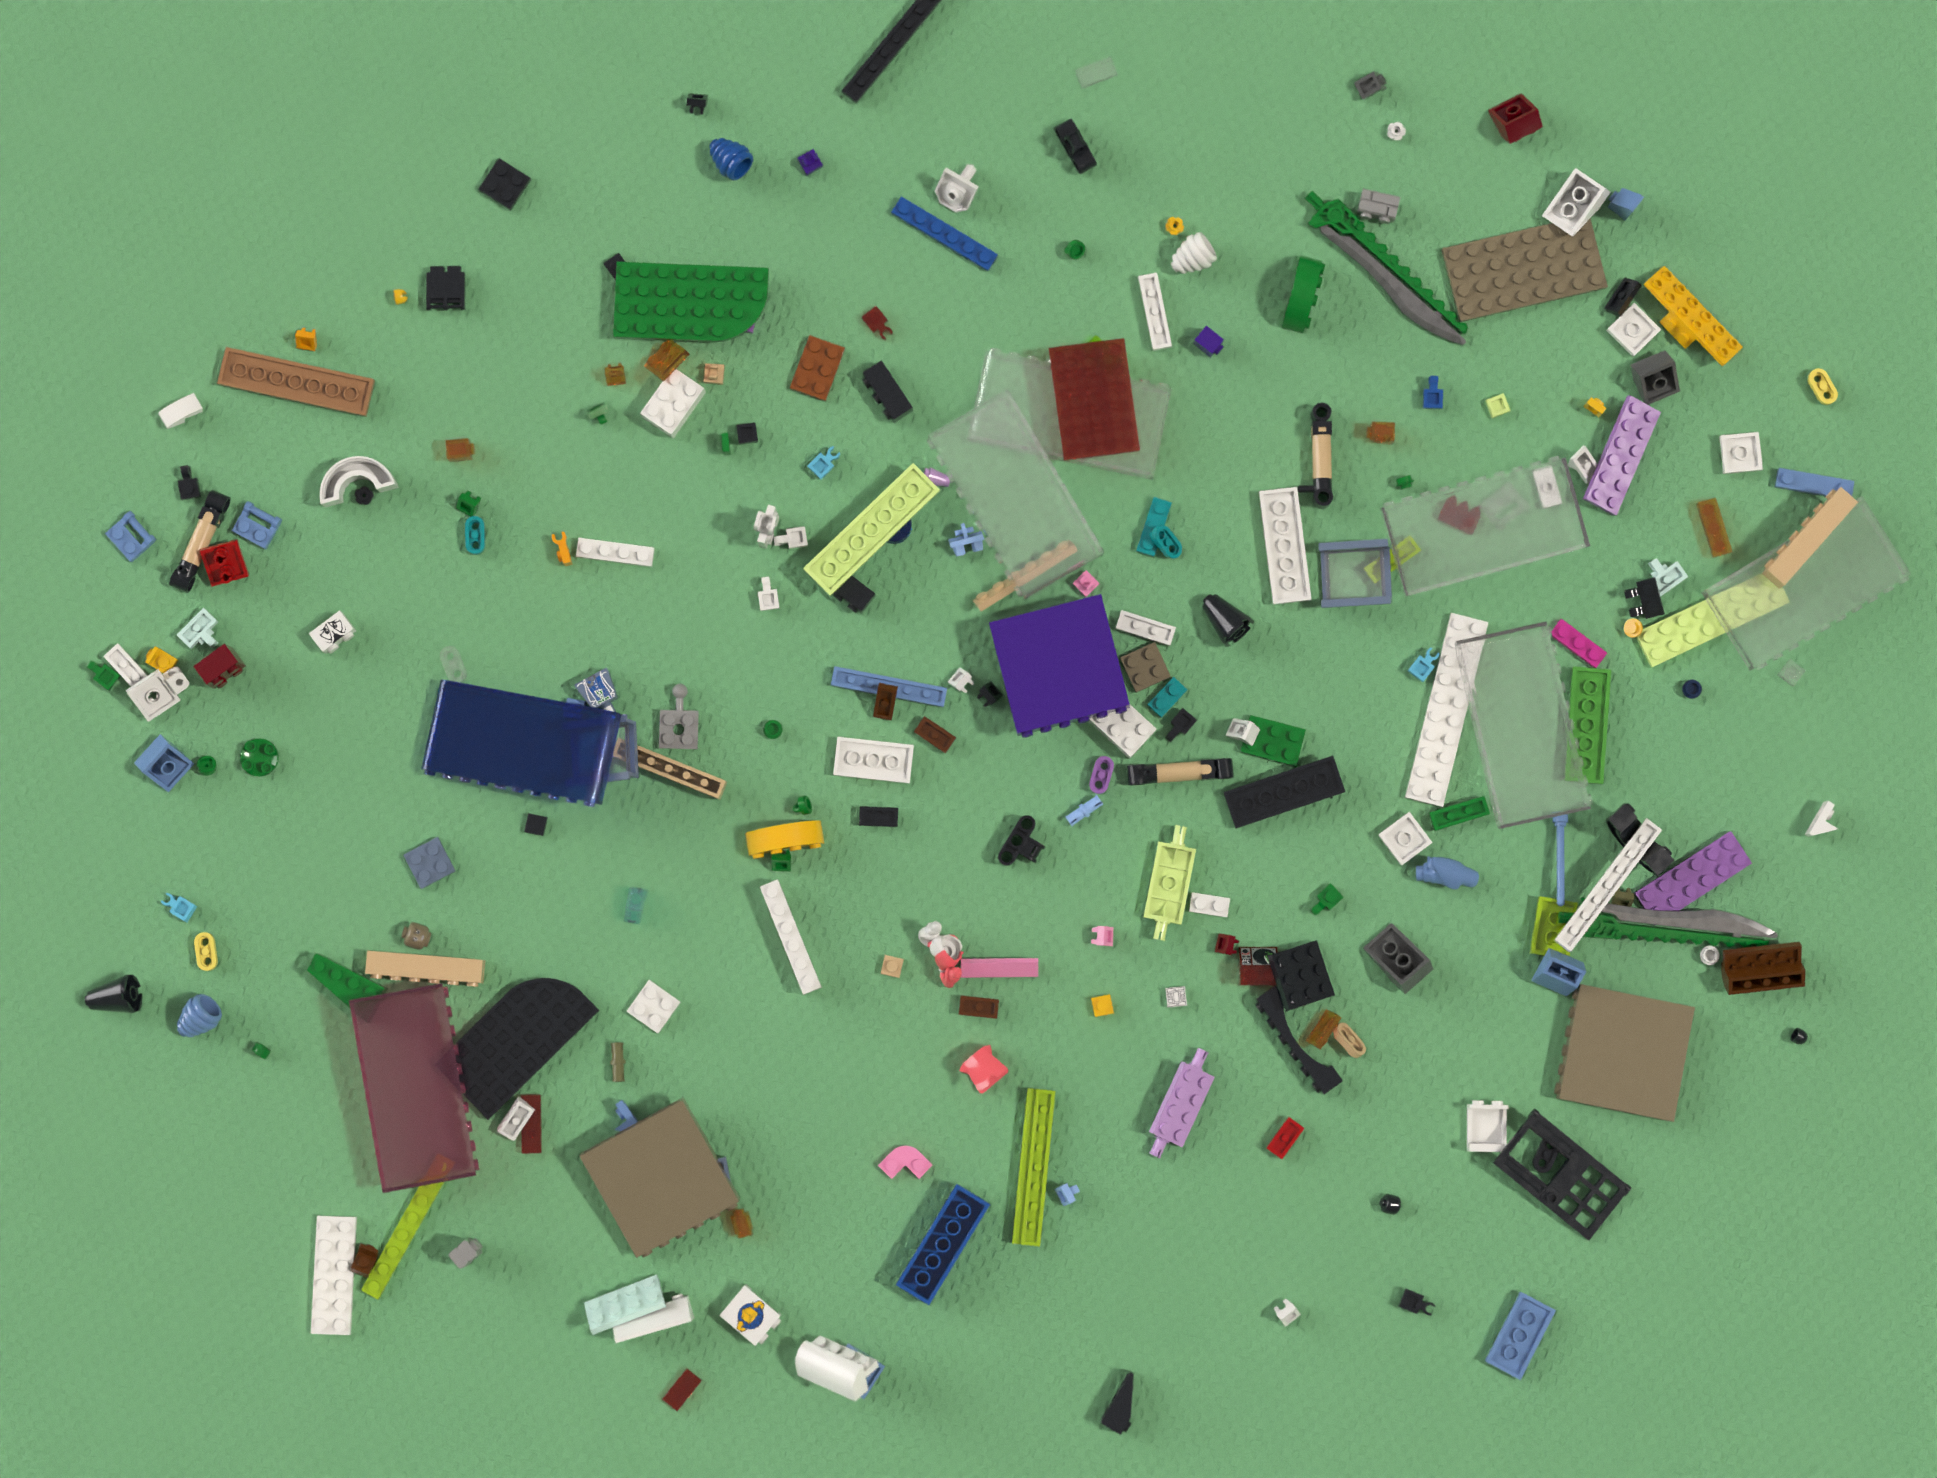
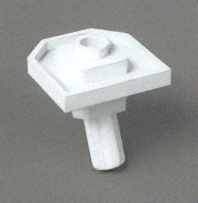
M968 164L961 175L945 168L935 189L939 203L954 212L968 210L979 187L970 182L976 172V168L972 164Z

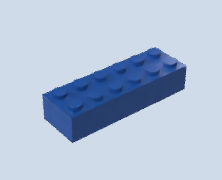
M957 1183L896 1285L927 1305H930L990 1206V1203Z

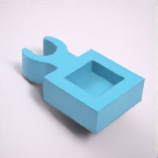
M834 446L828 449L825 456L820 452L807 466L820 480L834 468L831 462L840 457V452L836 456L831 455Z
M1432 647L1427 650L1425 658L1419 655L1408 669V672L1422 683L1435 667L1431 662L1439 657V653L1435 657L1430 656L1429 653Z
M166 893L170 897V901L168 903L161 901V903L167 907H172L169 912L187 923L198 906L181 896L176 900L173 895Z

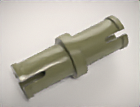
M611 1043L612 1060L610 1065H612L613 1071L612 1082H625L624 1064H626V1061L623 1059V1043Z

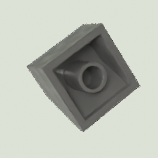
M1665 350L1630 365L1634 383L1645 404L1649 405L1680 392L1675 361Z

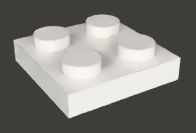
M1634 303L1606 331L1634 357L1661 329Z
M1759 432L1721 435L1719 437L1723 474L1763 470Z
M1410 812L1378 834L1401 866L1433 843Z
M648 980L627 1012L659 1034L681 1002Z

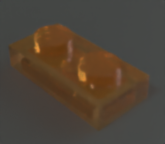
M1326 1009L1306 1039V1042L1321 1050L1327 1043L1333 1030L1337 1027L1341 1017Z

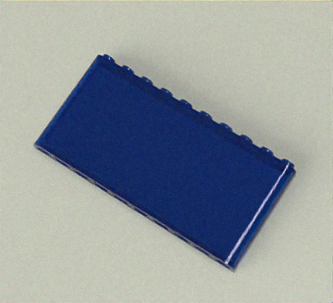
M441 679L421 770H424V774L435 776L436 773L442 774V778L453 780L454 776L459 777V781L466 783L475 780L477 781L476 784L488 787V783L495 784L494 788L506 790V787H511L513 792L523 793L526 790L530 791V795L541 797V794H547L549 799L559 800V797L566 798L565 802L577 804L578 800L583 801L585 806L595 807V804L602 805L622 714L610 710Z

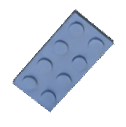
M1519 1292L1485 1361L1521 1380L1556 1310Z

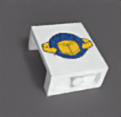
M746 1284L719 1316L756 1346L758 1342L762 1344L769 1335L766 1332L770 1328L775 1329L781 1322L779 1319L781 1313H777L751 1291L752 1289Z

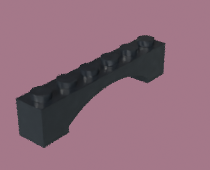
M1276 986L1271 987L1255 999L1257 1002L1255 1004L1256 1008L1261 1014L1265 1013L1269 1018L1266 1020L1272 1030L1276 1028L1280 1034L1277 1036L1283 1045L1287 1044L1291 1049L1289 1051L1290 1056L1295 1062L1297 1060L1302 1065L1300 1070L1306 1078L1310 1076L1313 1081L1311 1085L1317 1093L1326 1094L1343 1082L1332 1065L1327 1067L1318 1063L1298 1045L1287 1025L1284 1005Z

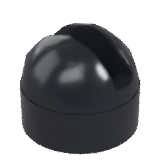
M1796 1028L1791 1035V1041L1796 1044H1804L1808 1038L1807 1033L1800 1028Z

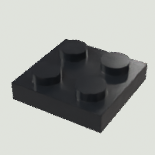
M499 158L479 187V191L511 211L530 183L531 178Z

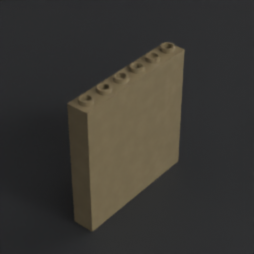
M1579 984L1578 988L1572 992L1574 1004L1573 1007H1570L1568 1014L1571 1020L1570 1026L1567 1025L1565 1030L1567 1042L1566 1045H1563L1561 1056H1564L1563 1063H1560L1558 1068L1560 1080L1559 1083H1556L1554 1094H1557L1556 1098L1674 1122L1695 1007Z
M684 1097L580 1154L582 1162L636 1258L648 1256L653 1252L652 1249L657 1246L659 1248L666 1246L670 1243L669 1240L674 1237L676 1239L681 1238L692 1227L694 1230L704 1224L703 1221L719 1217L721 1211L734 1209L738 1206L737 1203L740 1200L739 1195Z

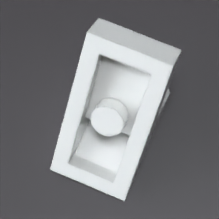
M1583 445L1570 458L1568 466L1577 470L1583 481L1589 485L1597 467V462L1586 446Z
M1233 718L1226 736L1253 746L1260 729L1251 721Z
M1830 801L1823 802L1805 833L1807 837L1838 829L1826 822V819L1829 820L1834 813L1832 809L1835 804Z

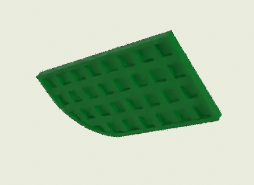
M617 262L613 338L724 342L734 339L749 330L764 311L768 298L769 268Z

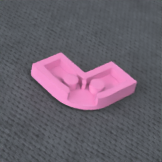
M900 1146L895 1148L878 1166L892 1179L906 1165L920 1179L933 1164L916 1148Z

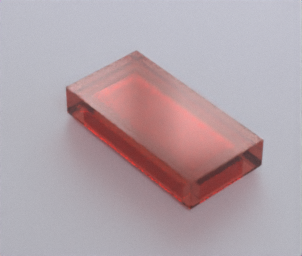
M687 1368L662 1399L678 1411L701 1383L702 1379Z

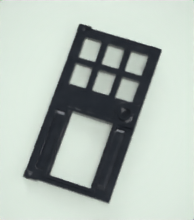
M1533 1109L1527 1116V1120L1497 1156L1493 1164L1583 1237L1590 1240L1632 1187L1624 1183L1542 1116L1539 1111ZM1529 1128L1567 1159L1547 1185L1509 1155ZM1590 1165L1602 1174L1594 1185L1582 1176ZM1606 1179L1618 1187V1190L1611 1199L1599 1190ZM1578 1180L1590 1189L1582 1200L1570 1191ZM1594 1194H1597L1607 1203L1599 1214L1587 1205ZM1566 1195L1578 1203V1206L1571 1215L1559 1207V1204ZM1583 1208L1595 1217L1588 1228H1585L1576 1220V1217Z

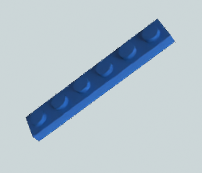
M902 196L891 212L894 216L987 272L998 257L997 253Z

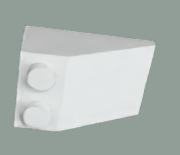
M1575 168L1542 216L1573 237L1601 207L1610 191Z

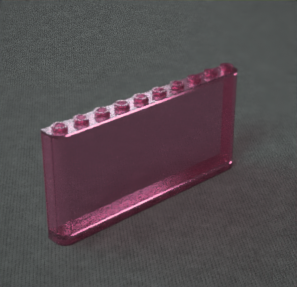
M443 983L349 1000L383 1193L476 1176V1171L479 1170L478 1159L473 1157V1152L476 1151L475 1141L470 1140L469 1132H473L471 1120L467 1121L466 1113H469L468 1101L464 1102L463 1094H466L464 1082L460 1083L459 1075L463 1074L461 1063H457L456 1056L459 1055L458 1044H454L452 1038L456 1036L455 1027L450 1025L449 1017H453L451 1005L447 1006L446 998H449L447 986L443 987Z

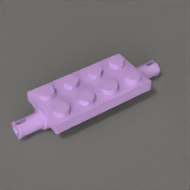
M1197 1048L1191 1063L1187 1064L1181 1061L1149 1132L1157 1137L1149 1154L1161 1158L1163 1150L1169 1142L1183 1147L1215 1078L1202 1071V1066L1209 1054L1208 1052Z

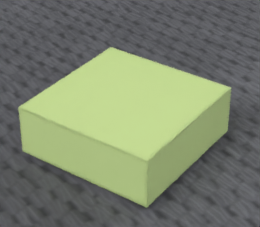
M1504 393L1485 400L1492 418L1511 411Z

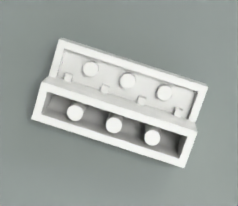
M818 1336L812 1342L805 1340L799 1347L795 1359L798 1376L853 1401L858 1400L868 1391L866 1377L879 1367L877 1360L822 1336Z

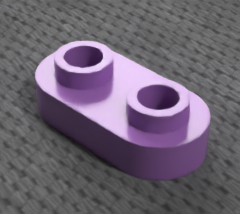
M1107 756L1099 757L1093 768L1089 787L1095 794L1104 793L1109 786L1114 763ZM1102 763L1108 765L1106 770L1101 769L1100 765ZM1097 781H1100L1102 783L1101 788H1097L1095 786V783Z

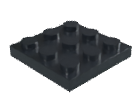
M1317 940L1267 956L1285 1011H1290L1335 995Z

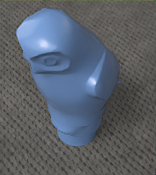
M1427 856V862L1416 866L1417 881L1437 883L1454 890L1458 889L1461 885L1475 887L1479 880V873L1450 858Z

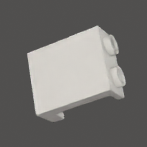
M1472 1101V1104H1467V1151L1501 1152L1507 1145L1508 1105H1503V1101H1491V1105H1484V1101Z

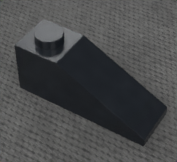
M1130 1370L1100 1419L1101 1424L1120 1435L1123 1431L1126 1433L1132 1423L1129 1420L1131 1418L1134 1373Z

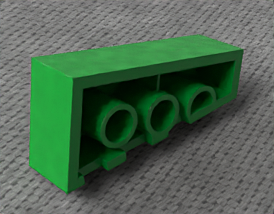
M315 953L307 969L310 974L366 1023H371L388 990L387 987L319 953Z

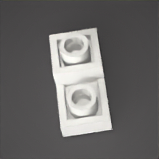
M193 393L170 404L158 414L166 428L169 429L185 423L186 418L201 413L203 408Z

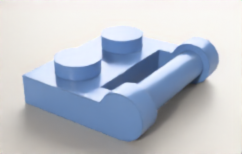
M248 501L232 531L267 549L282 519L277 516H271ZM252 513L270 523V529L249 519V514Z
M132 511L127 512L119 522L105 533L130 562L138 558L156 541V538L150 535L135 519ZM128 523L144 539L142 544L125 527Z

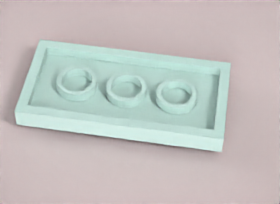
M657 1275L584 1302L592 1335L666 1307Z

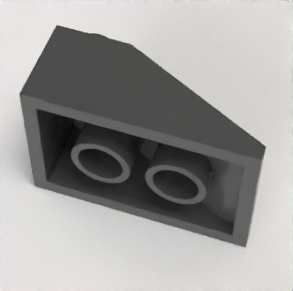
M1392 923L1363 947L1365 952L1404 994L1410 991L1433 970L1430 959Z

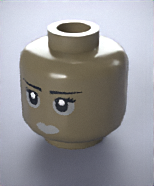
M412 922L408 927H404L401 937L404 938L406 946L421 950L423 947H427L431 932H429L427 926Z

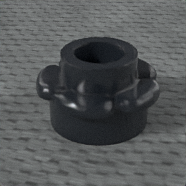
M362 486L361 489L355 491V500L359 504L368 505L374 497L373 491L369 490L366 486Z

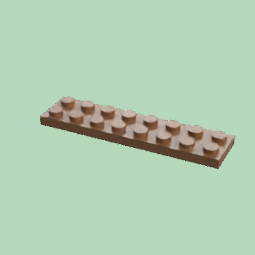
M229 347L225 348L217 384L221 386L367 417L375 380L372 378Z

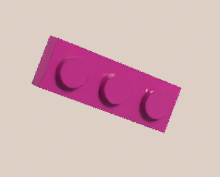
M1563 619L1559 620L1549 634L1593 668H1597L1607 654L1606 651Z

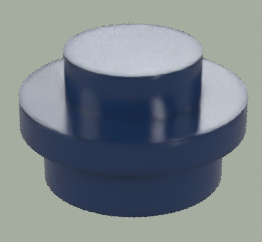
M1688 680L1683 684L1682 692L1687 698L1694 699L1701 694L1702 687L1698 681Z

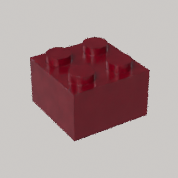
M224 643L193 667L206 685L219 689L228 683L227 680L230 677L240 675L246 665L235 650Z

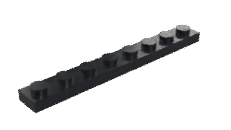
M916 0L843 88L842 93L857 104L942 0Z

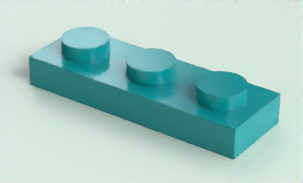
M1156 497L1153 498L1136 552L1151 557L1155 556L1157 546L1152 540L1151 533L1154 527L1158 525L1165 526L1172 502Z

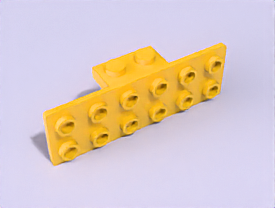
M1665 266L1644 283V286L1669 311L1659 323L1684 349L1697 340L1721 366H1724L1743 348Z

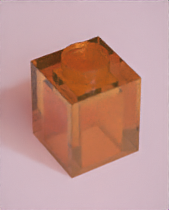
M469 438L445 440L447 460L449 462L473 460L472 455L475 454V446Z

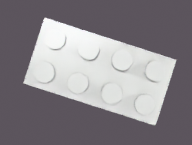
M837 737L833 775L910 784L914 745Z

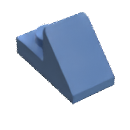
M623 1100L616 1104L617 1109L615 1111L621 1119L625 1118L627 1121L614 1130L622 1131L639 1122Z

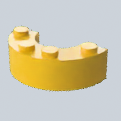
M820 820L776 825L745 833L748 854L753 859L763 858L764 854L771 852V855L782 853V849L790 848V851L801 850V847L807 846L810 849L821 848V844H825Z

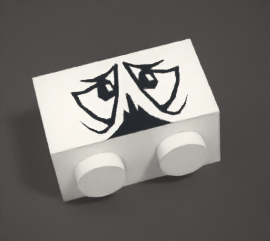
M339 610L310 632L309 635L325 654L329 652L331 654L339 648L338 645L341 642H347L352 639L356 629L344 613Z

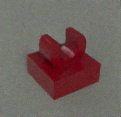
M1219 933L1215 952L1226 955L1236 954L1237 951L1233 950L1234 943L1239 944V941L1235 939L1236 936Z

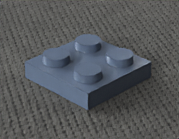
M439 837L404 854L421 889L456 872Z

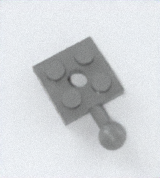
M677 684L672 690L676 698V710H660L659 748L698 749L699 711L683 710V698L686 697L688 690L685 685ZM677 724H681L684 727V733L681 735L674 733V727Z

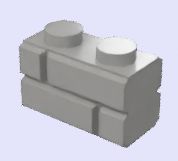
M1363 189L1357 214L1366 220L1376 218L1379 219L1380 223L1390 224L1396 218L1400 197Z
M469 1238L449 1253V1257L458 1268L462 1269L482 1254L481 1248L483 1246L476 1238L474 1240Z

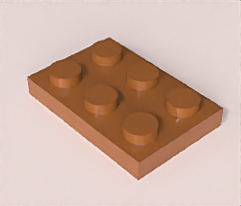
M809 335L790 389L826 402L845 348Z

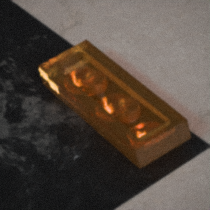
M1716 498L1696 503L1712 557L1715 558L1732 553L1733 551Z

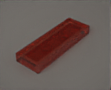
M521 1095V1098L535 1109L521 1130L522 1154L542 1153L541 1095Z

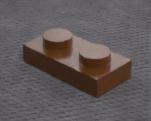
M879 683L873 717L892 721L898 686Z
M925 716L914 731L915 734L945 754L956 739L955 736Z
M961 995L959 1015L997 1019L999 999Z

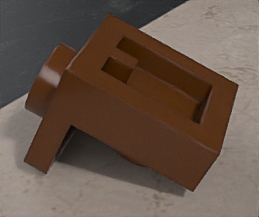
M360 1244L350 1271L369 1278L378 1259V1250L372 1245Z

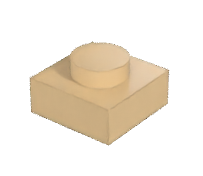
M885 955L881 974L900 978L904 959Z

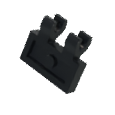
M1656 577L1636 581V588L1624 591L1626 599L1638 595L1641 599L1642 606L1630 608L1629 613L1631 617L1644 614L1645 618L1648 619L1665 614Z

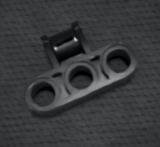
M1071 118L1054 127L1060 142L1079 174L1097 166L1088 144Z
M1024 815L1019 819L1000 850L998 860L1003 866L1012 865L1019 854L1036 863L1039 853L1042 849H1045L1044 845L1030 837L1035 828V820L1032 816ZM1028 819L1032 822V827L1026 830L1021 826V822ZM1020 836L1022 844L1019 846L1013 845L1011 842L1012 837ZM1004 852L1011 853L1012 860L1010 862H1004L1001 859V855Z

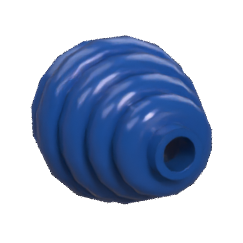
M725 138L714 139L710 144V155L722 176L734 181L742 178L749 171L753 163V155L745 145L733 142L732 140H726Z

